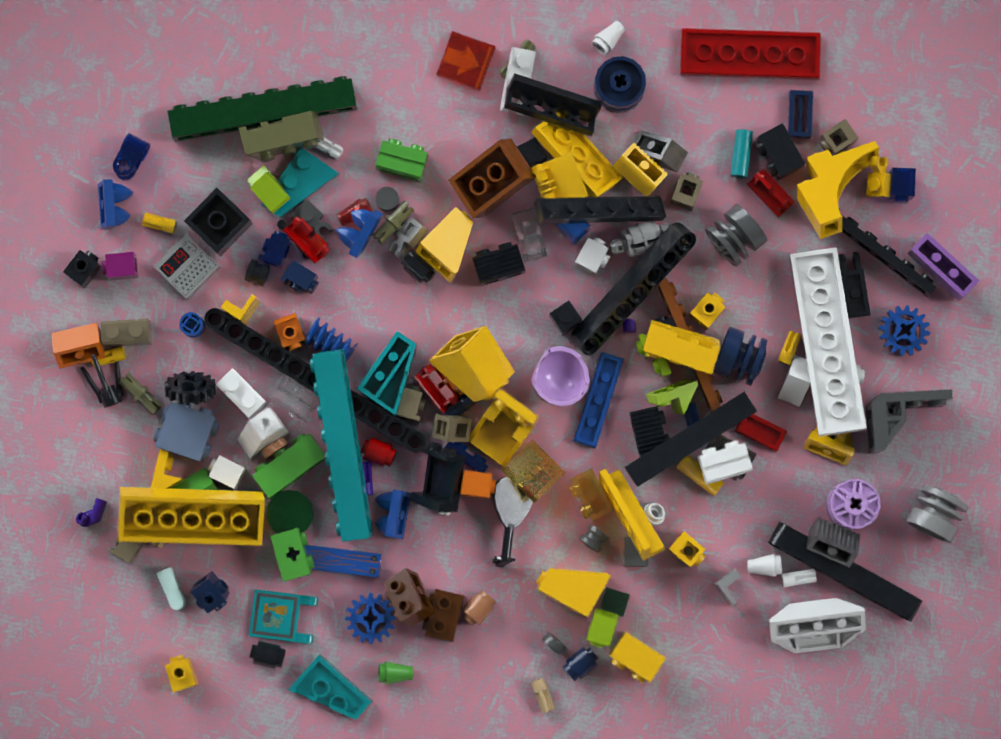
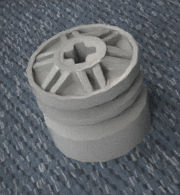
M924 485L921 492L930 498L918 496L917 500L925 508L924 510L912 508L906 522L929 536L952 543L958 529L950 523V520L962 521L964 517L955 510L965 513L969 506L948 491Z

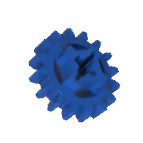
M906 305L903 311L900 306L895 307V313L891 310L887 312L889 318L882 317L881 321L885 325L879 326L878 330L883 331L884 334L879 339L886 340V343L883 345L884 348L892 347L891 354L898 350L900 357L904 355L905 351H907L909 356H912L913 349L917 352L922 350L919 344L926 345L928 343L924 336L930 335V332L925 330L930 324L929 322L923 323L922 320L926 315L918 316V308L911 312L909 305ZM899 316H908L911 317L912 320H903L902 317ZM890 324L894 327L892 336L889 334ZM912 325L907 334L897 337L902 328ZM917 326L919 327V337L915 335ZM896 342H906L909 346H901L896 344Z
M369 593L367 599L361 594V601L352 600L354 608H347V611L351 613V616L345 617V620L351 621V625L347 627V630L354 629L355 632L352 637L355 638L360 635L361 643L366 638L369 639L370 644H373L374 638L382 642V635L384 634L389 637L390 634L387 630L389 628L395 629V626L391 624L392 620H396L395 616H391V612L395 609L394 607L388 608L387 605L390 602L388 599L384 602L381 601V594L376 599L373 598V593ZM366 603V610L362 614H356L357 610ZM375 603L381 605L386 614H380L376 610ZM370 607L373 615L377 616V621H373L372 630L369 621H365V616H369ZM381 622H386L385 627L376 634V627ZM356 623H362L366 627L367 634L363 633Z

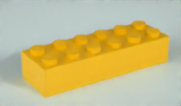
M120 487L118 541L262 546L265 508L264 494L260 491Z

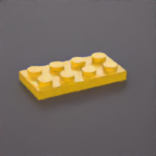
M556 113L558 117L566 118L562 113ZM545 121L532 130L531 133L554 159L570 152L573 153L589 197L602 196L623 179L621 174L612 167V164L584 134Z

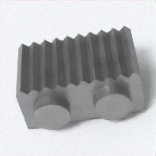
M821 517L816 519L808 532L806 549L850 567L858 556L860 533L856 534V532H852L847 528L843 529L842 526L839 527L838 524L830 523V521L821 519Z

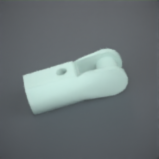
M172 567L156 573L170 607L174 610L185 608L186 599Z

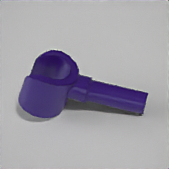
M628 318L622 323L624 333L636 332V322Z

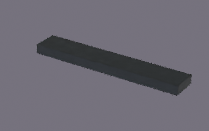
M744 391L624 468L636 487H639L753 415L757 410Z

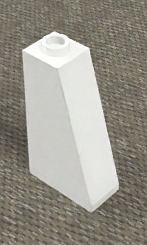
M268 407L248 421L237 440L248 457L252 459L260 454L261 450L267 445L288 435L289 431L278 415Z

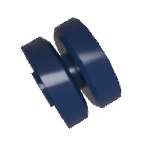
M624 56L612 57L605 61L597 70L594 82V92L597 100L602 102V106L606 110L615 113L628 112L635 108L642 100L646 87V77L641 65L633 59ZM622 83L623 85L621 86V88H619L616 86V84Z

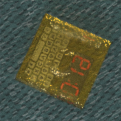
M533 439L501 469L534 503L566 473Z

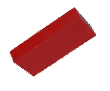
M753 414L738 423L735 432L777 452L787 430Z

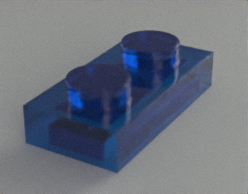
M448 442L444 447L456 449L457 454L466 457L465 464L478 472L486 473L489 468L485 464L487 460L477 453L472 456L466 452L468 447L461 442Z

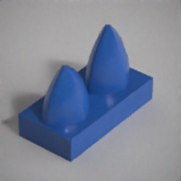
M104 179L98 183L101 230H110L114 226L125 223L130 218V214L127 211L114 206V203L128 199L133 195V191L124 185L113 183V179Z
M363 209L351 211L352 219L361 231L347 227L336 229L341 241L350 248L349 254L355 258L363 253L383 216V213L376 209L373 212Z
M393 489L392 492L383 493L375 498L379 506L389 511V515L383 516L375 522L379 531L385 534V536L403 540L411 493Z

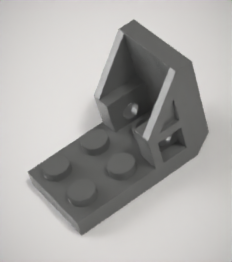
M952 389L880 393L874 397L866 406L869 454L880 453L887 448L906 422V409H916L923 406V404H928V408L943 407V405H947V401L953 399ZM888 409H892L893 414H890Z

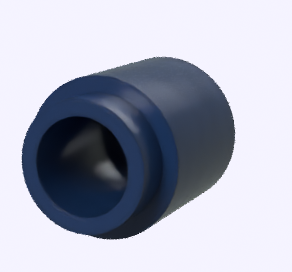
M582 647L566 660L567 663L563 668L576 681L578 678L582 679L598 665L595 662L598 657L590 647L587 650Z

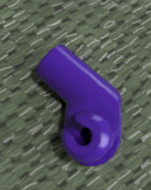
M96 498L93 509L84 513H78L76 522L82 527H89L99 523L107 501Z

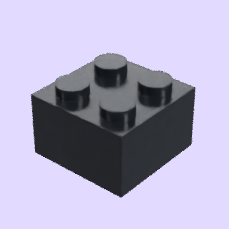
M217 187L184 220L220 257L253 224Z

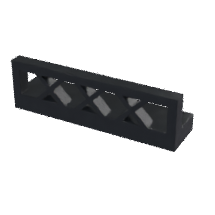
M514 73L506 89L504 108L592 136L595 119L601 109L602 102ZM512 97L519 99L523 104L511 102ZM534 106H540L544 111H539ZM556 113H562L566 118H560ZM580 119L588 122V127L581 125L577 120Z

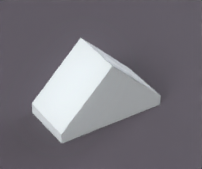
M794 355L777 399L800 407L810 385L806 359Z

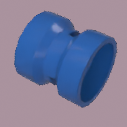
M188 312L180 319V329L188 337L197 338L204 333L205 322L198 314Z

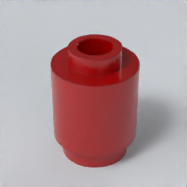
M371 437L370 441H364L361 453L364 454L363 459L382 467L385 465L391 467L397 449L392 448L393 445Z

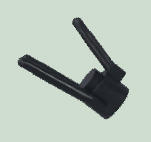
M92 354L91 357L103 387L100 389L101 392L85 367H81V371L95 392L99 403H103L104 408L121 403V396L124 393L122 386L119 384L121 380L119 361L114 362L115 389L114 385H107L95 354Z

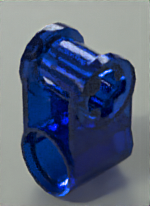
M130 133L125 137L120 151L113 161V170L119 179L126 181L135 176L151 144ZM127 164L129 170L124 169L123 171H121L120 166L125 167Z

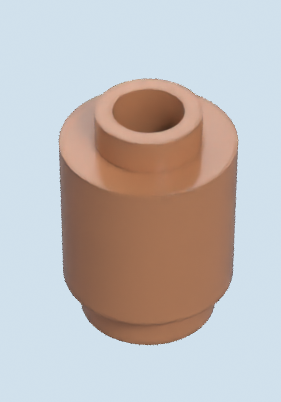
M481 590L462 609L465 613L462 617L472 626L475 623L480 625L494 609L493 605L496 601Z

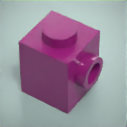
M134 252L105 254L106 261H102L103 275H107L110 281L138 278L137 256Z

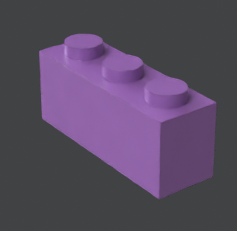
M928 233L907 253L958 301L963 299L979 282L971 272Z

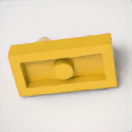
M817 427L810 432L803 446V449L845 466L849 463L855 450L851 433L838 434L833 440L830 438V435L819 437Z

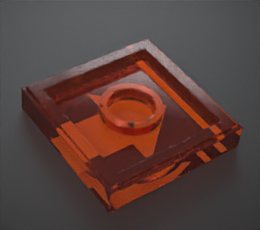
M452 31L439 65L437 76L481 90L496 46Z

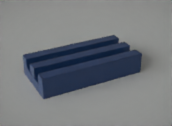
M790 90L788 134L791 138L806 137L811 139L813 91ZM795 96H798L797 132L793 131ZM803 96H808L806 132H802Z

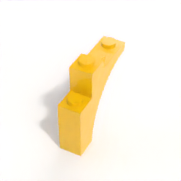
M876 141L862 144L859 147L840 152L834 156L831 155L829 150H825L807 157V173L811 180H805L797 184V200L820 239L842 232V215L838 207L841 193L854 176L870 166L871 156H879V146Z

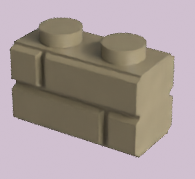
M148 318L137 319V321L134 319L101 322L102 345L107 348L152 344L151 321Z

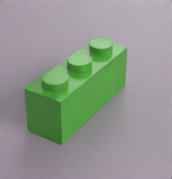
M304 433L299 435L292 441L294 443L293 446L287 450L285 447L280 449L273 455L275 458L268 464L265 461L254 469L256 473L252 476L269 499L285 490L325 460V453L310 434L306 436Z

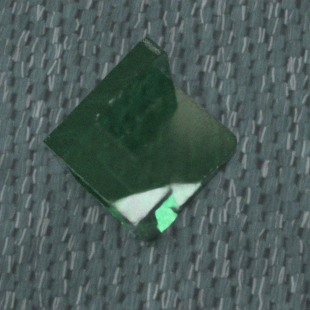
M606 587L600 609L623 617L630 594Z

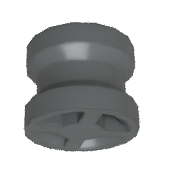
M590 524L588 532L579 539L598 553L600 545L609 538L594 525Z

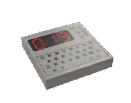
M187 234L153 266L187 300L220 268Z

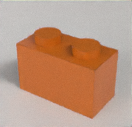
M98 323L51 333L53 354L59 369L93 361L92 354L96 355L97 360L105 358V350L102 345L101 331Z
M464 470L460 496L488 499L490 495L494 494L496 480H493L492 474Z

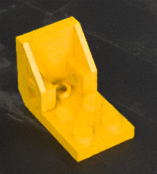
M499 388L494 395V401L471 432L469 443L505 468L538 423V416Z

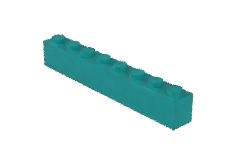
M344 349L318 352L312 355L313 359H310L311 372L315 373L316 376L314 393L315 396H319L320 401L317 412L319 419L323 420L324 429H321V437L323 443H326L328 451L325 452V462L327 466H330L331 475L328 477L329 487L331 490L334 489L335 499H332V507L334 513H337L339 521L336 522V532L338 536H341L342 542L370 538L373 535L345 351Z

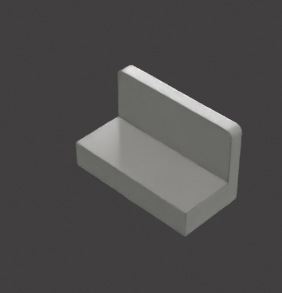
M736 569L731 570L713 584L730 607L738 604L727 590L728 586L741 577Z

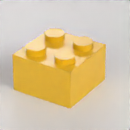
M623 632L609 654L613 658L610 663L621 670L627 667L633 671L630 676L641 683H644L645 680L651 682L666 659L627 632Z

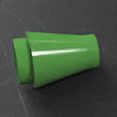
M385 661L384 664H379L378 667L379 683L388 685L413 680V666Z

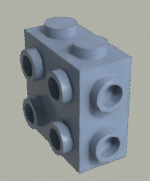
M170 402V405L165 406L161 419L164 420L162 428L156 430L154 436L155 447L203 463L204 458L208 459L212 446L209 445L211 437L217 435L220 425L217 423L218 418L212 416L214 412L200 407V410L197 411L190 408L192 404L186 405L185 403L176 404Z

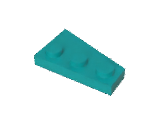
M300 148L277 180L291 199L274 214L282 218L314 192L320 190L330 180L340 175L339 172L305 149ZM262 202L261 205L264 206L266 209H268V208L265 206V204Z
M321 654L313 660L288 689L293 693L303 695L311 701L319 702L355 720L373 702Z

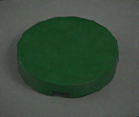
M293 490L282 491L275 495L269 502L266 512L269 525L277 533L299 528L301 532L307 531L313 521L314 514L312 503L307 496Z

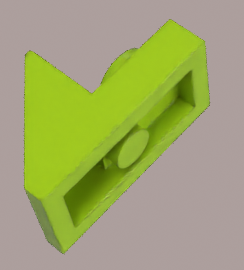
M265 165L247 179L251 185L250 189L272 213H275L291 199Z
M684 379L647 393L646 397L648 403L658 405V407L671 404L674 413L683 415L689 406L698 383L696 380Z

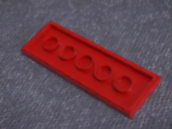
M682 28L680 75L819 80L821 33Z

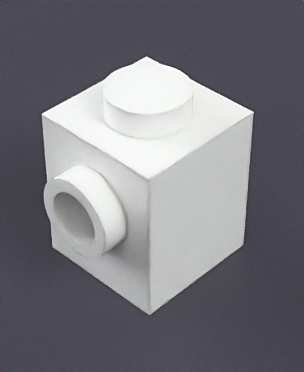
M588 237L575 261V266L595 276L600 267L605 268L610 258V255L607 254L609 248L605 246L606 242L597 237H594L593 240Z

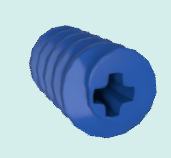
M318 317L306 335V345L309 346L314 343L313 349L318 351L322 348L321 352L344 349L347 362L356 349L357 344L351 347V338L343 342V333L337 337L334 336L336 328L328 332V323L320 327V318Z

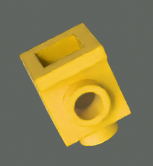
M707 292L690 312L689 317L707 331L725 309L723 305L724 299L715 292L712 295ZM708 304L714 308L711 313L705 310V306Z
M685 531L680 534L668 549L689 568L693 564L698 567L706 557L703 554L706 549ZM685 547L692 549L693 552L690 556L684 554Z

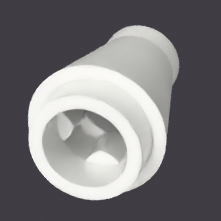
M615 21L612 25L595 35L592 45L596 51L602 55L611 53L620 36L625 31L624 26Z
M774 553L748 560V573L777 577V574H782L781 555L775 556Z

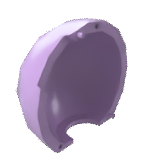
M563 346L550 347L545 351L531 379V385L537 396L546 403L555 406L572 405L581 400L587 392L590 383L588 368L582 356L575 350Z

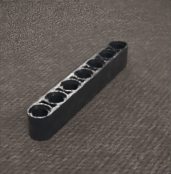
M680 222L670 225L573 330L570 337L571 342L585 355H592L597 352L693 248L696 242L695 234Z
M782 522L778 523L768 541L769 544L899 617L912 622L923 602L922 600L855 562L848 567L806 549L808 536Z

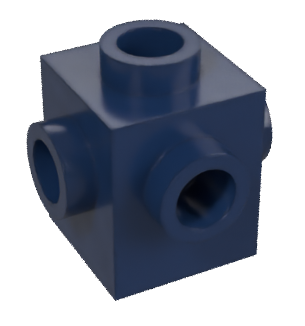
M213 571L194 583L190 591L197 606L200 609H204L207 614L214 609L216 611L222 609L227 604L226 600L230 593L225 581L219 580Z

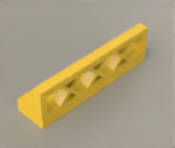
M606 469L599 471L598 483L642 560L644 561L664 551V545L620 469L608 474Z

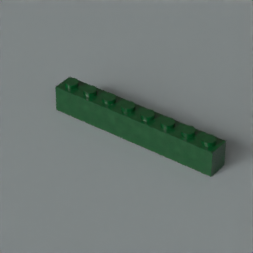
M340 76L327 83H324L323 80L311 82L310 86L301 87L300 84L288 86L287 90L278 91L277 88L265 90L264 94L255 95V92L242 94L241 98L233 99L232 96L219 98L218 102L210 103L208 100L196 102V106L187 107L185 104L173 106V110H167L173 140L177 142L239 131V128L246 126V129L261 127V122L268 121V124L282 120L283 117L308 111L318 114V117L357 110L352 78L347 79L346 76Z

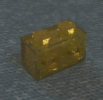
M592 468L570 479L571 485L568 487L574 499L579 497L582 503L579 509L585 520L589 518L593 522L613 512V508Z

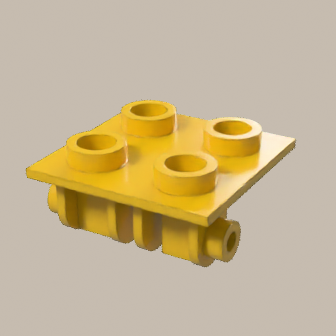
M572 152L531 168L532 173L536 175L535 182L541 198H584L588 196Z

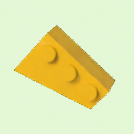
M651 320L643 351H646L650 357L657 359L663 357L669 359L671 363L686 365L695 370L712 374L720 349V340Z

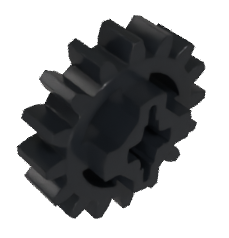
M183 371L179 374H173V377H168L167 381L164 382L165 397H169V401L177 400V404L185 403L189 405L194 403L198 405L201 402L206 403L207 399H213V395H216L215 379H211V375L204 376V372L195 373V371H191V373Z

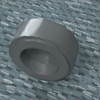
M391 187L381 188L376 193V204L384 211L395 209L399 203L397 191Z
M549 632L543 637L544 643L557 654H561L566 648L559 639Z

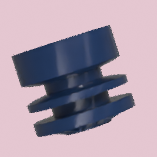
M730 326L717 357L713 373L728 378L732 370L736 369L738 370L736 381L740 382L743 374L747 373L745 384L751 386L762 369L768 340L761 338L758 347H755L756 335H752L748 343H744V331Z

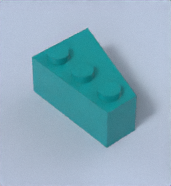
M396 331L357 387L358 392L395 417H397L404 387L406 388L417 344Z

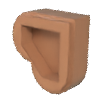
M281 437L263 448L261 454L266 460H269L276 452L286 447L288 443L284 437Z

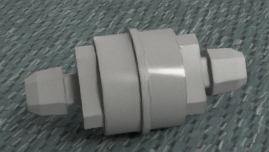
M654 221L636 223L634 226L620 231L621 239L612 240L609 243L610 250L613 254H620L625 251L629 257L643 255L670 224L658 226Z

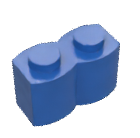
M589 223L555 224L573 244H576L591 229Z

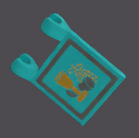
M255 589L249 636L312 644V634L297 633L301 605L317 606L318 597Z

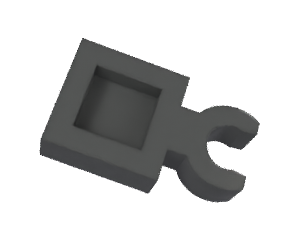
M308 199L291 214L293 219L297 216L304 218L315 230V234L317 233L323 240L324 237L320 234L322 228H327L330 232L333 231L330 224L320 221L324 215Z

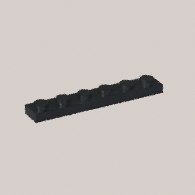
M660 196L537 198L534 202L539 224L663 221L666 217Z
M842 215V233L926 297L931 295L936 286L933 285L934 281L924 273L922 275L917 273L912 263L906 259L900 260L895 256L896 252L887 245L883 247L877 242L878 238L869 231H862L858 228V222L849 216L845 218Z

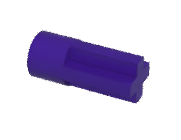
M362 462L367 495H374L371 462Z

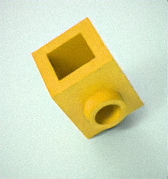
M182 654L169 659L170 663L166 664L165 668L173 692L198 685L190 657L184 659Z

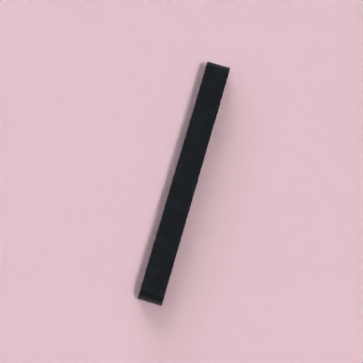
M212 308L206 312L204 321L212 331L314 392V387L309 384V380L315 373L311 372L309 363L218 308ZM215 314L222 316V321L217 326H213L210 323L211 317ZM235 326H239L242 329L241 335L237 338L230 336V330ZM255 338L262 341V345L258 350L250 348V342ZM276 350L282 353L281 359L278 362H271L270 354ZM293 363L301 364L302 369L299 374L293 375L290 373L289 368ZM351 390L352 400L358 399L362 402L360 410L354 411L356 419L412 453H419L421 451H419V447L412 448L409 446L411 437L419 436L422 439L421 446H426V439L420 431ZM374 411L382 414V419L377 424L369 421V416ZM396 423L400 424L402 427L401 433L397 436L391 435L389 433L390 426Z

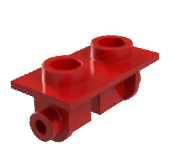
M764 168L756 173L747 183L750 189L778 218L795 203Z
M297 216L292 220V224L283 229L290 240L314 264L328 255L330 251L328 248L329 244L317 233L313 237L309 235L314 229L304 218Z
M431 364L422 367L414 376L419 387L425 390L432 403L442 413H445L450 405L453 406L459 401L457 398L458 394L448 383L442 387L439 385L444 380V377Z

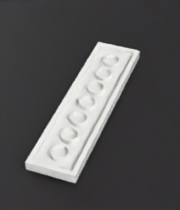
M837 247L790 254L819 437L864 431L867 427Z

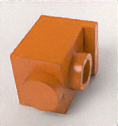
M296 313L273 321L284 349L289 348V351H294L303 347L302 343L306 342ZM293 329L294 335L288 337L286 336V331Z

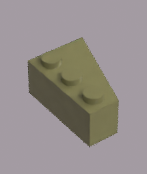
M312 111L283 117L282 120L268 124V121L261 122V127L251 130L246 129V126L239 128L245 155L261 160V162L272 161L275 159L274 156L283 154V156L296 153V149L302 147L304 149H311L317 147L318 142L324 141L318 114Z

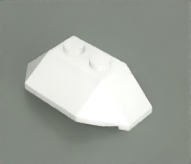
M838 598L791 603L769 620L771 642L793 653L842 648L859 633L862 634L866 631L865 609Z

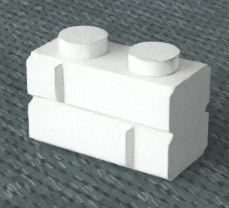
M233 368L216 384L249 419L255 417L268 404Z
M737 440L724 444L726 449L716 451V448L712 447L702 451L703 455L698 457V461L706 485L753 471L745 443L739 444Z

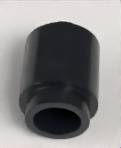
M413 249L401 261V264L404 266L403 269L418 283L423 281L428 283L435 275L434 268Z
M258 641L257 645H252L250 658L254 659L253 664L273 669L276 667L282 668L286 649L280 648V645Z

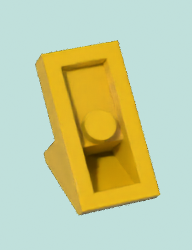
M159 450L151 488H172L184 480L167 475V471H171L174 464V457H171L172 452Z

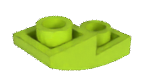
M642 333L638 335L639 341H636L635 344L639 355L643 354L644 358L647 359L650 356L647 355L646 351H643L647 336ZM655 358L652 361L655 373H660L661 378L672 374L665 358Z

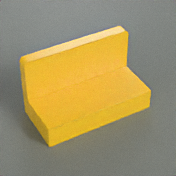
M252 294L242 310L225 300L221 308L225 313L246 325L260 304V301Z

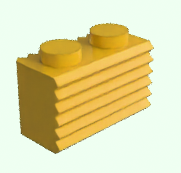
M633 143L612 166L644 196H649L668 175L660 165H657V162H654L653 159H650V156H647V153H643V150L640 149V146H636V143Z

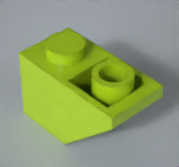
M595 608L587 634V640L591 641V645L599 648H604V646L610 647L618 621V614Z

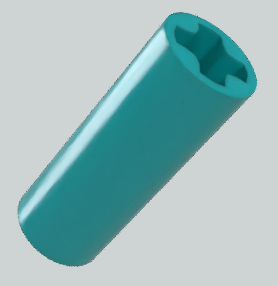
M745 129L736 130L731 177L748 178L753 131Z

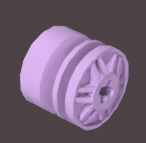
M860 479L847 480L835 486L829 493L826 501L827 514L835 525L838 524L843 529H861L871 524L878 516L880 497L876 489L868 482ZM850 499L853 501L859 500L860 503L857 505L859 509L850 508L852 504Z

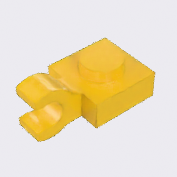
M871 156L869 163L873 173L867 174L866 196L890 197L892 174L886 173L888 157Z

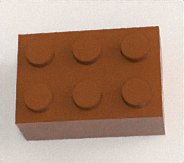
M500 139L448 181L474 219L488 215L534 180L536 175L532 173V169L513 140Z

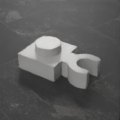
M410 217L396 235L399 238L389 245L388 250L399 259H402L406 255L408 247L414 248L428 230Z

